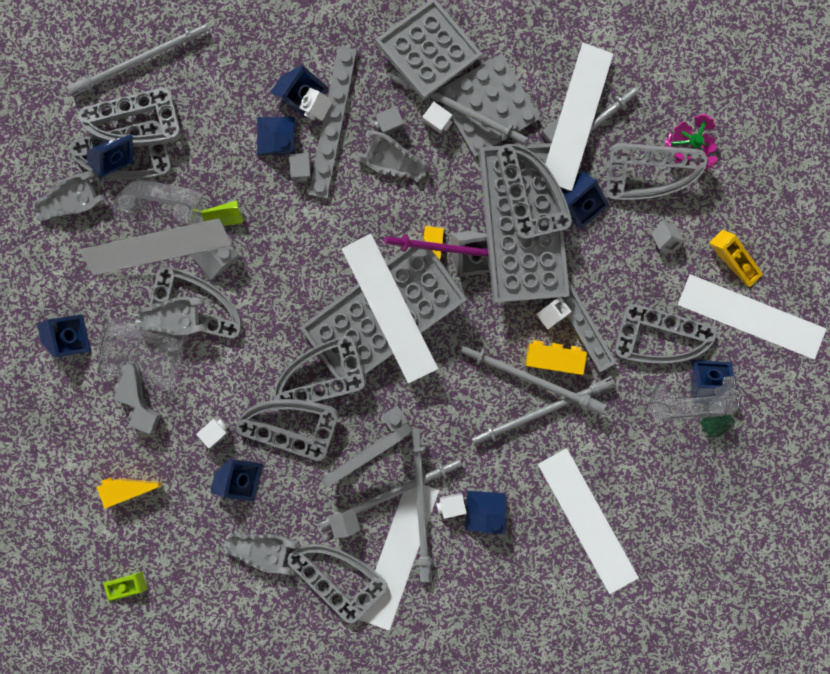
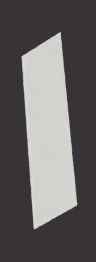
M583 42L545 163L559 186L572 191L613 57V53Z
M219 218L79 249L92 274L96 275L232 244Z
M372 234L342 248L407 382L410 383L437 370L438 367Z
M691 274L678 302L679 306L814 360L826 332L824 327Z
M566 448L539 463V468L609 594L638 579L639 577L568 449Z
M424 485L427 526L439 490ZM416 487L402 494L375 570L385 579L387 583L386 591L358 619L386 630H390L420 546ZM374 582L375 587L372 591L368 589V591L373 595L374 598L376 597V595H374V592L377 589L382 590L381 582ZM366 595L363 605L369 604V596Z

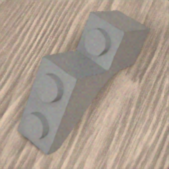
M133 362L127 363L121 369L120 376L122 377L120 383H117L114 388V400L135 407L129 414L128 420L130 422L128 426L151 434L155 432L161 414L152 410L144 401L139 366Z

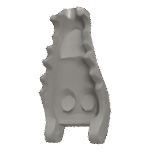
M367 130L365 136L372 139L366 154L357 153L355 160L384 175L392 174L394 177L399 176L402 178L406 176L414 179L416 182L425 177L428 171L427 162L415 157L390 136L381 132Z
M93 170L65 178L56 187L48 191L45 196L34 200L32 203L36 217L40 221H44L53 217L78 214L91 210L106 200L103 194L97 196L90 181L95 176Z
M177 297L155 304L152 307L136 309L134 317L137 330H154L173 335H190L206 331V325H199L198 305L204 304V298Z
M229 533L225 538L224 551L225 554L239 557L240 560L253 565L254 568L263 572L290 575L292 569L285 566L289 548L296 549L298 543L275 534L243 535Z

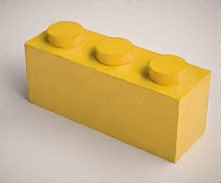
M533 340V343H528L525 366L584 375L587 352L582 351L581 347L571 346V349H565L562 344L552 343V346H545L543 341Z

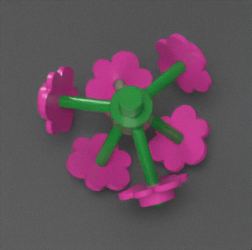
M706 114L695 116V125L700 127L698 134L693 136L691 133L692 126L684 121L681 122L679 126L674 128L675 133L673 136L672 133H669L668 139H665L664 146L673 147L689 144L690 149L703 150L708 156L710 152H714L717 149L716 139L710 137L709 134L702 135L703 130L715 128L714 119ZM682 153L674 155L676 158L675 162H681L684 159ZM687 154V163H689V159H692L690 154ZM717 156L707 157L705 170L715 165Z

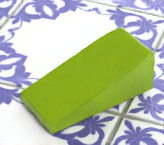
M237 200L200 211L204 222L219 218L223 226L244 222Z
M143 571L103 583L108 601L139 594L148 589Z

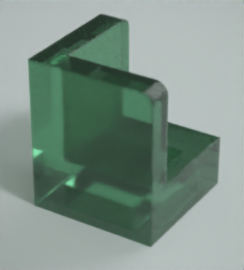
M714 408L700 421V424L710 437H721L736 423L726 408Z

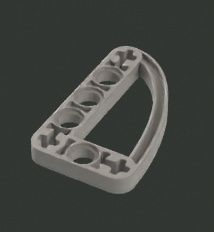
M158 88L82 108L78 113L79 120L85 130L93 137L104 142L126 135L108 133L96 128L94 125L157 110L162 133L133 136V146H152L174 142L181 135L173 99L166 88ZM161 95H165L164 101H161ZM142 99H149L147 106L139 105ZM124 103L131 105L127 111H122L121 106ZM105 108L112 109L111 114L108 116L102 115V111ZM165 111L172 112V116L168 119L163 118L162 114ZM88 113L91 115L89 120L86 119ZM167 124H171L174 130L173 135L169 134V127Z
M152 120L107 132L129 135L132 130L137 129L140 135H144L142 127L147 131L152 129V125L158 128V130H155L156 134L162 133L160 124ZM146 132L145 134H146V135H150V134H153V133H152V132ZM92 135L76 139L70 145L73 158L88 171L93 170L84 158L87 156V150L89 149L87 147L82 148L81 153L75 149L78 148V144L81 146H88L89 144L90 148L94 147L93 143L97 138ZM162 144L163 150L160 153L153 151L154 145L148 146L153 169L115 171L104 177L120 180H140L169 174L172 170V164L167 144ZM155 157H162L163 163L167 164L164 171L158 168V166H161L158 158L155 160Z
M617 143L611 148L606 186L607 195L611 199L637 200L674 193L692 184L700 177L707 165V155L700 149ZM622 149L623 153H628V149H631V158H628V154H621V157H617V153L614 152ZM642 150L645 155L641 159H636L633 156L634 152ZM658 151L664 153V158L659 161L653 158L654 153ZM676 153L684 155V159L681 162L673 160V156ZM687 154H690V158H697V155H701L703 160L696 163L694 159H689V163H687ZM627 163L693 169L684 177L662 186L644 189H624ZM620 167L623 173L615 176L612 174V169ZM614 181H618L617 187L619 190L616 193H613L611 190L614 188Z
M514 144L502 146L497 152V159L516 235L520 239H529L569 228L572 221L568 205L559 184L545 163L525 147ZM504 149L511 153L508 160L509 163L513 161L514 164L504 166L507 163L506 156H502ZM517 155L531 163L543 177L553 195L559 213L532 219ZM508 168L515 170V178L507 177L506 170ZM512 187L520 189L521 194L519 197L515 198L511 195ZM517 206H522L525 209L524 216L520 217L515 213ZM560 216L562 219H566V223L563 226L562 224L554 225L555 229H553V222L558 221ZM527 218L528 221L524 222L525 228H529L527 235L524 232L521 233L520 229L523 228V223H518L517 220ZM541 220L548 223L546 231L539 229L538 224Z
M161 267L158 270L149 307L171 299L175 278L178 277L214 295L230 313L232 321L198 313L199 325H206V331L202 332L227 338H236L240 335L241 319L234 304L220 290L201 278L175 268ZM167 270L171 274V277L166 279V284H169V288L159 285V282L164 283L162 273H166ZM159 289L167 291L166 298L159 299L157 297ZM211 320L218 322V329L215 331H211L208 328ZM222 322H225L224 326L231 327L233 324L234 328L237 329L236 333L233 332L232 335H229V331L223 330V334H221Z
M632 304L627 306L624 311L614 352L620 358L637 362H681L697 357L708 350L715 341L717 332L713 326ZM636 308L638 313H643V310H645L643 321H640L641 316L638 315L632 318L629 310ZM649 313H654L657 316V320L653 324L647 321ZM668 318H672L675 321V326L672 329L667 328L665 325V321ZM686 323L693 325V332L691 334L684 332V325ZM640 324L702 341L695 349L677 355L652 356L632 353ZM698 325L700 326L699 330L706 331L708 328L709 333H712L711 337H707V339H705V335L701 333H698V337H696L695 335L698 332ZM625 326L633 328V334L630 337L625 336L623 333ZM621 337L625 340H631V343L626 342L625 348L628 349V352H624L623 355L618 350L624 344V341H620Z
M343 336L323 343L298 357L285 369L278 379L274 391V400L283 398V395L285 398L293 396L294 400H300L297 394L300 390H303L307 393L305 401L316 402L363 389L366 385V377L356 340L352 336ZM345 339H347V342L352 343V345L349 346L350 352L354 351L355 354H351L345 357V354L348 353L347 347H343ZM338 346L345 376L284 391L287 381L302 364L314 356ZM349 358H354L357 361L356 368L351 369L348 367L347 361ZM355 377L358 380L361 379L362 383L359 384V387L353 384L349 386L350 390H348V383L345 379H348V382L354 381ZM336 381H340L344 385L341 392L334 389ZM317 386L325 388L324 396L316 394Z
M294 399L271 400L256 404L246 410L238 420L236 430L244 437L315 461H320L327 454L339 414L335 408L315 402ZM277 409L301 410L320 414L313 439L251 417L264 411ZM331 413V417L333 418H331L329 424L326 425L325 423L327 420V416L325 415ZM244 423L248 424L247 427L249 428L247 430H244ZM259 429H267L269 436L262 437L259 434ZM322 429L326 430L329 433V437L321 438L319 431ZM280 434L285 435L287 442L280 443L277 440V436ZM295 442H304L305 448L298 449L295 446ZM309 444H311V449L309 452H307ZM317 447L321 448V452L319 455H317L315 451Z
M408 422L322 478L321 481L325 488L402 440L412 431Z
M307 544L296 548L288 556L289 566L347 623L356 622L386 591L387 583L381 575L357 557L341 549L323 544ZM323 553L337 557L356 567L368 576L371 581L350 600L305 554ZM293 555H300V562L302 564H304L305 561L308 563L304 566L302 571L298 569L301 567V565L298 562H296L295 564L292 562L294 559L292 557ZM307 568L315 570L316 574L313 578L306 577L305 570ZM322 581L329 584V589L325 592L321 591L318 587ZM374 582H381L382 590L377 589L374 592V595H376V597L374 598L373 595L369 591H367V589L369 588L370 591H372L375 587ZM340 595L343 598L342 604L335 605L332 602V597ZM360 596H369V604L362 605L359 602ZM346 602L349 604L346 607L349 611L355 610L354 618L352 616L348 618V612L345 609L343 611L340 610Z

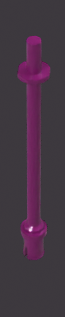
M403 234L401 238L387 236L384 238V244L400 246L402 252H406L408 247L489 257L488 249L410 240L408 234Z

